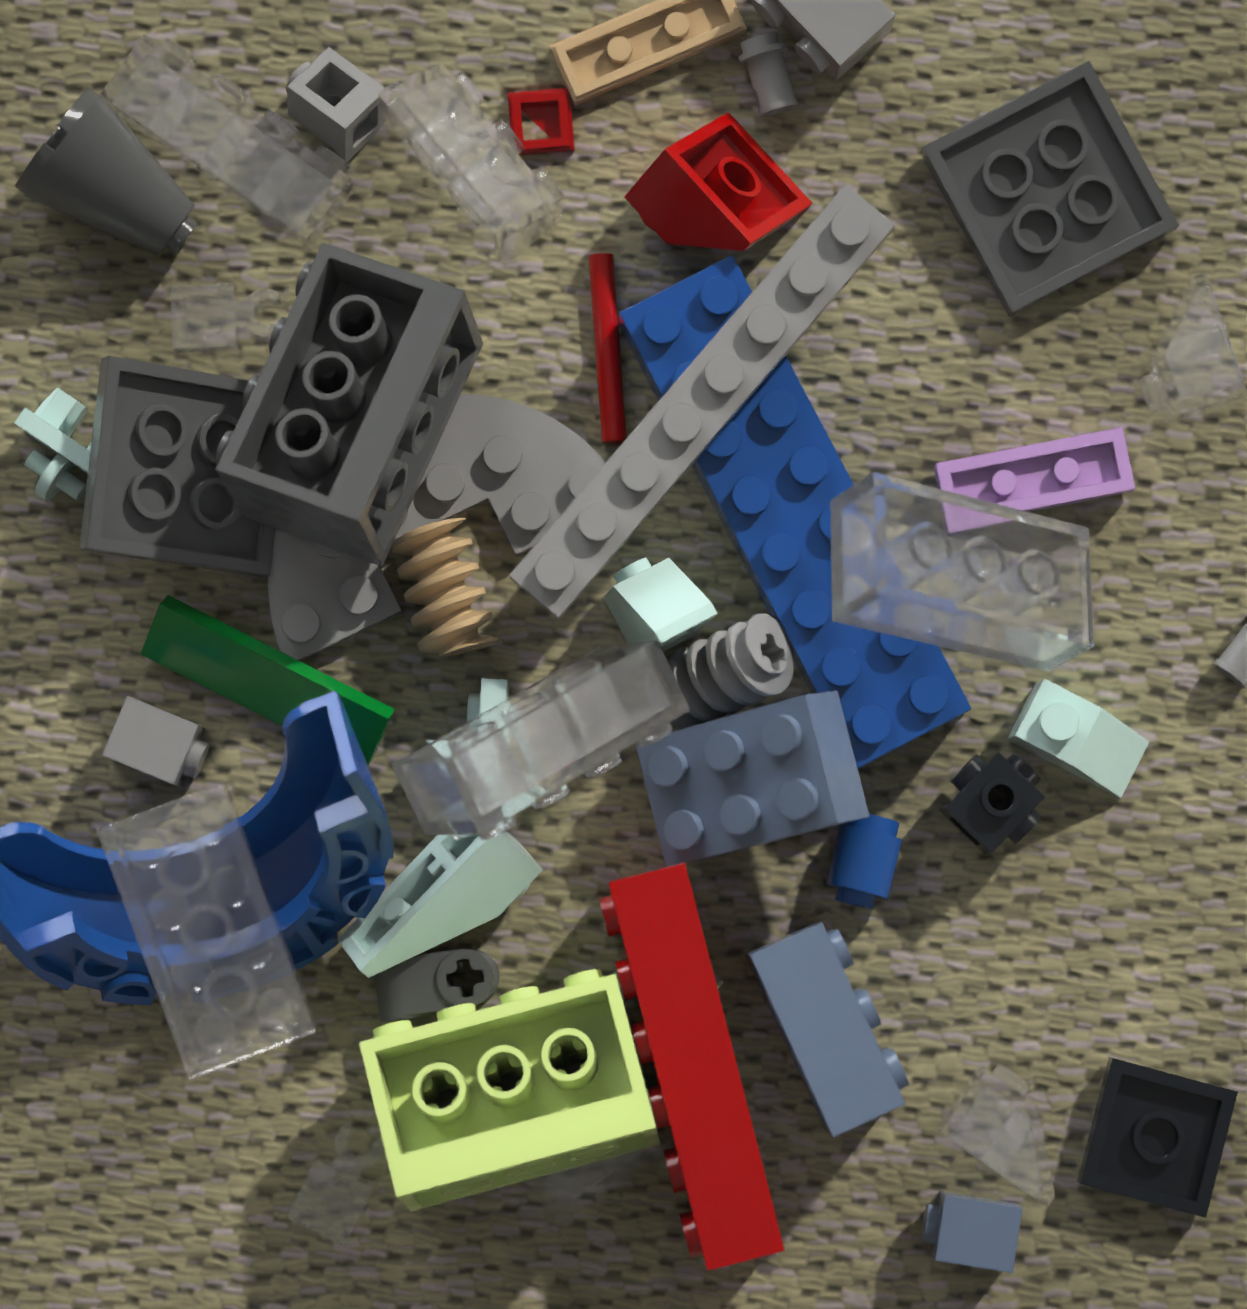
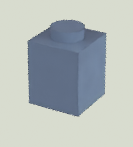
M939 1191L938 1204H926L921 1229V1242L931 1244L930 1256L935 1261L1013 1273L1023 1208L1016 1203Z

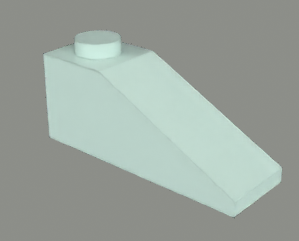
M470 800L382 892L378 902L365 919L358 918L341 935L338 941L360 972L368 978L499 917L514 900L526 892L530 883L543 869L516 838Z

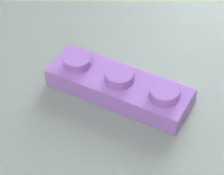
M1123 427L940 462L933 466L946 528L1129 493L1136 489Z

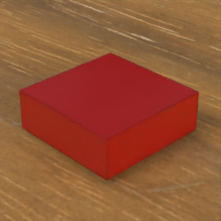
M568 88L507 93L512 156L575 151L571 97ZM522 112L549 138L524 140Z

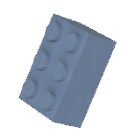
M838 691L805 694L635 742L666 867L684 862L685 864L870 817Z
M815 922L745 954L825 1130L832 1137H836L905 1105L899 1089L909 1085L907 1076L893 1049L889 1050L888 1047L880 1049L871 1029L882 1025L881 1020L866 989L858 988L853 990L844 969L854 965V962L838 929L826 932L822 922Z

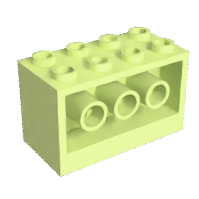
M600 969L579 972L563 979L564 988L539 994L538 987L536 986L515 989L500 996V1005L476 1011L473 1003L448 1007L436 1013L437 1022L412 1028L411 1021L409 1020L388 1023L373 1030V1039L359 1042L395 1194L411 1212L661 1145L616 974L603 977ZM577 1055L580 1060L587 1059L586 1062L580 1065V1071L574 1074H567L565 1070L558 1069V1067L564 1064V1059L569 1056ZM515 1072L517 1076L522 1077L521 1080L516 1082V1087L510 1091L503 1092L501 1087H496V1083L502 1081V1076L506 1073ZM452 1088L454 1093H458V1096L452 1099L450 1106L440 1109L437 1104H433L434 1100L439 1098L440 1092Z

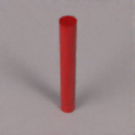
M596 253L589 255L588 259L601 439L603 444L621 443L626 440L627 435L614 257L612 253Z

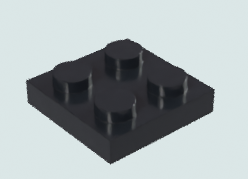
M1109 1057L1077 1182L1206 1218L1238 1092Z

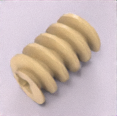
M466 518L446 519L417 527L394 540L391 546L394 555L412 557L397 569L399 578L419 581L404 593L406 603L426 606L410 618L413 628L432 630L431 633L417 643L418 650L421 653L438 654L439 658L464 654L499 643L498 636L481 635L477 630L493 618L490 611L472 610L471 607L474 601L486 594L485 587L468 586L464 582V579L479 569L478 562L459 561L457 556L473 545L471 538L455 537L451 533V530L463 523Z

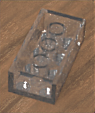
M876 472L871 473L830 500L832 621L1047 672L1094 647L1088 527Z
M658 640L601 646L393 764L392 767L425 835H451L453 840L463 839L470 835H479L481 840H487L515 826L517 821L514 814L531 804L535 809H538L566 796L570 792L567 783L585 773L587 778L594 777L614 768L622 761L619 752L634 743L638 747H643L663 739L673 731L670 722L689 712L690 708Z
M227 783L214 785L97 829L189 1081L316 1033L318 1026Z

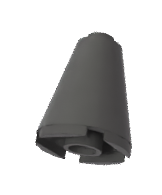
M88 87L57 124L58 128L46 144L43 143L16 182L15 187L22 191L25 197L158 256L164 246L176 253L198 224L188 216L195 205L101 94L98 95Z

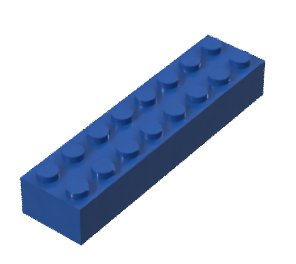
M733 255L619 312V327L658 401L752 293ZM785 356L697 458L692 467L770 616L784 630L791 645L794 662L811 694L838 691L857 769L965 714L972 708L789 360Z

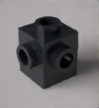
M997 752L986 761L976 754L950 780L958 790L939 811L985 855L992 853L1007 837L1014 844L1018 843L1042 818L1034 808L1045 796L1035 788L1041 780L1040 777L1016 754L1013 753L1006 760ZM991 788L998 789L1004 797V805L1001 810L993 808L988 801V794Z

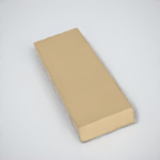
M656 0L550 45V52L565 86L570 92L572 102L576 106L746 33L747 28L734 0Z

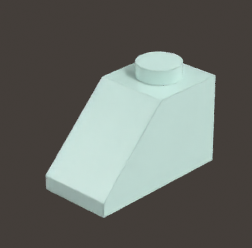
M647 557L626 566L613 575L617 584L604 597L639 665L696 635L718 614L712 602L670 558L651 566Z
M1045 678L1034 685L1007 738L1008 741L1118 798L1122 797L1149 744L1148 740L1103 708Z

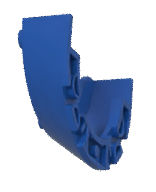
M337 691L304 702L284 718L282 725L285 738L284 759L275 782L261 800L248 812L232 823L206 836L159 849L116 851L92 848L74 843L34 823L13 822L0 828V940L27 969L61 989L68 990L73 984L100 990L102 1001L137 1005H151L155 995L191 992L192 1002H199L247 991L297 971L338 945L339 938L337 932L345 927L354 917L365 919L378 902L386 887L384 872L389 859L393 858L394 849L393 836L385 808Z

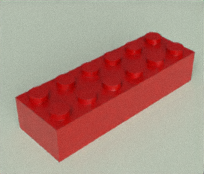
M684 862L610 881L608 884L611 896L599 898L608 936L622 935L627 959L616 961L615 964L624 999L638 998L643 1021L631 1024L641 1065L654 1061L659 1084L647 1087L657 1129L667 1126L671 1127L675 1147L663 1150L673 1192L677 1193L687 1190L691 1211L679 1213L690 1258L703 1255L707 1271L785 1251L686 864Z

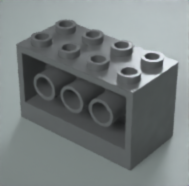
M322 243L314 262H307L298 276L295 290L297 298L288 317L280 318L272 331L269 342L270 355L261 374H254L245 388L242 400L244 410L234 431H227L218 445L215 457L217 467L215 470L243 517L382 567L479 355L483 341L464 290Z

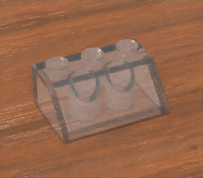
M441 62L390 84L378 93L387 126L504 267L563 220L562 207L558 203L564 198L561 189L543 168L540 167L534 173L518 155L524 150V146L519 138L502 119L494 125L478 107L484 102L483 96L462 71L453 77Z

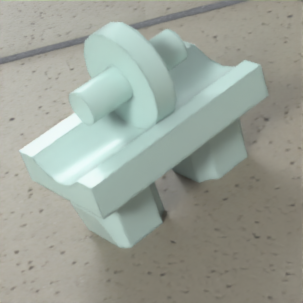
M58 387L41 403L35 413L25 407L15 421V424L22 428L24 432L57 453L51 461L34 450L24 464L27 468L41 476L34 493L45 502L51 500L60 490L76 501L82 497L86 491L87 484L71 473L76 466L88 474L91 443L86 449L70 438L89 409Z

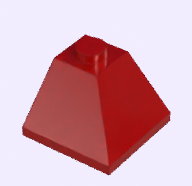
M730 112L664 149L624 196L639 213L643 223L655 231L666 244L735 251L747 250L801 215L813 204Z

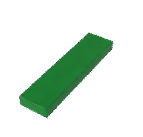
M167 595L159 604L140 655L281 726L283 725L284 718L304 702L337 691L368 766L379 748L395 711L394 708L170 595Z

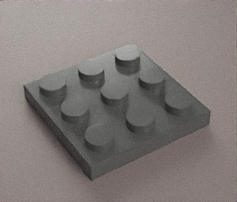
M1090 61L923 146L920 152L1009 317L1170 234L1179 226Z
M114 356L101 358L79 550L258 577L270 576L275 528L243 517L215 470L217 467L215 457L218 445L227 431H234L244 410L242 407L243 395L249 380Z

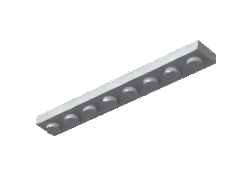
M845 184L510 573L509 578L559 620L890 235L895 224Z

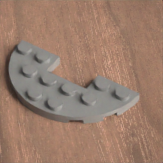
M460 394L395 540L412 529L429 523L452 519L489 501L517 557L534 547L606 462L584 439L564 424L540 411L498 397ZM276 529L271 573L268 576V598L271 621L281 652L299 661H303L402 613L380 566Z

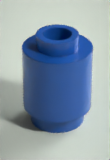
M869 814L870 817L839 826L826 885L838 889L836 901L873 909L875 898L888 900L902 840L896 837L899 822Z

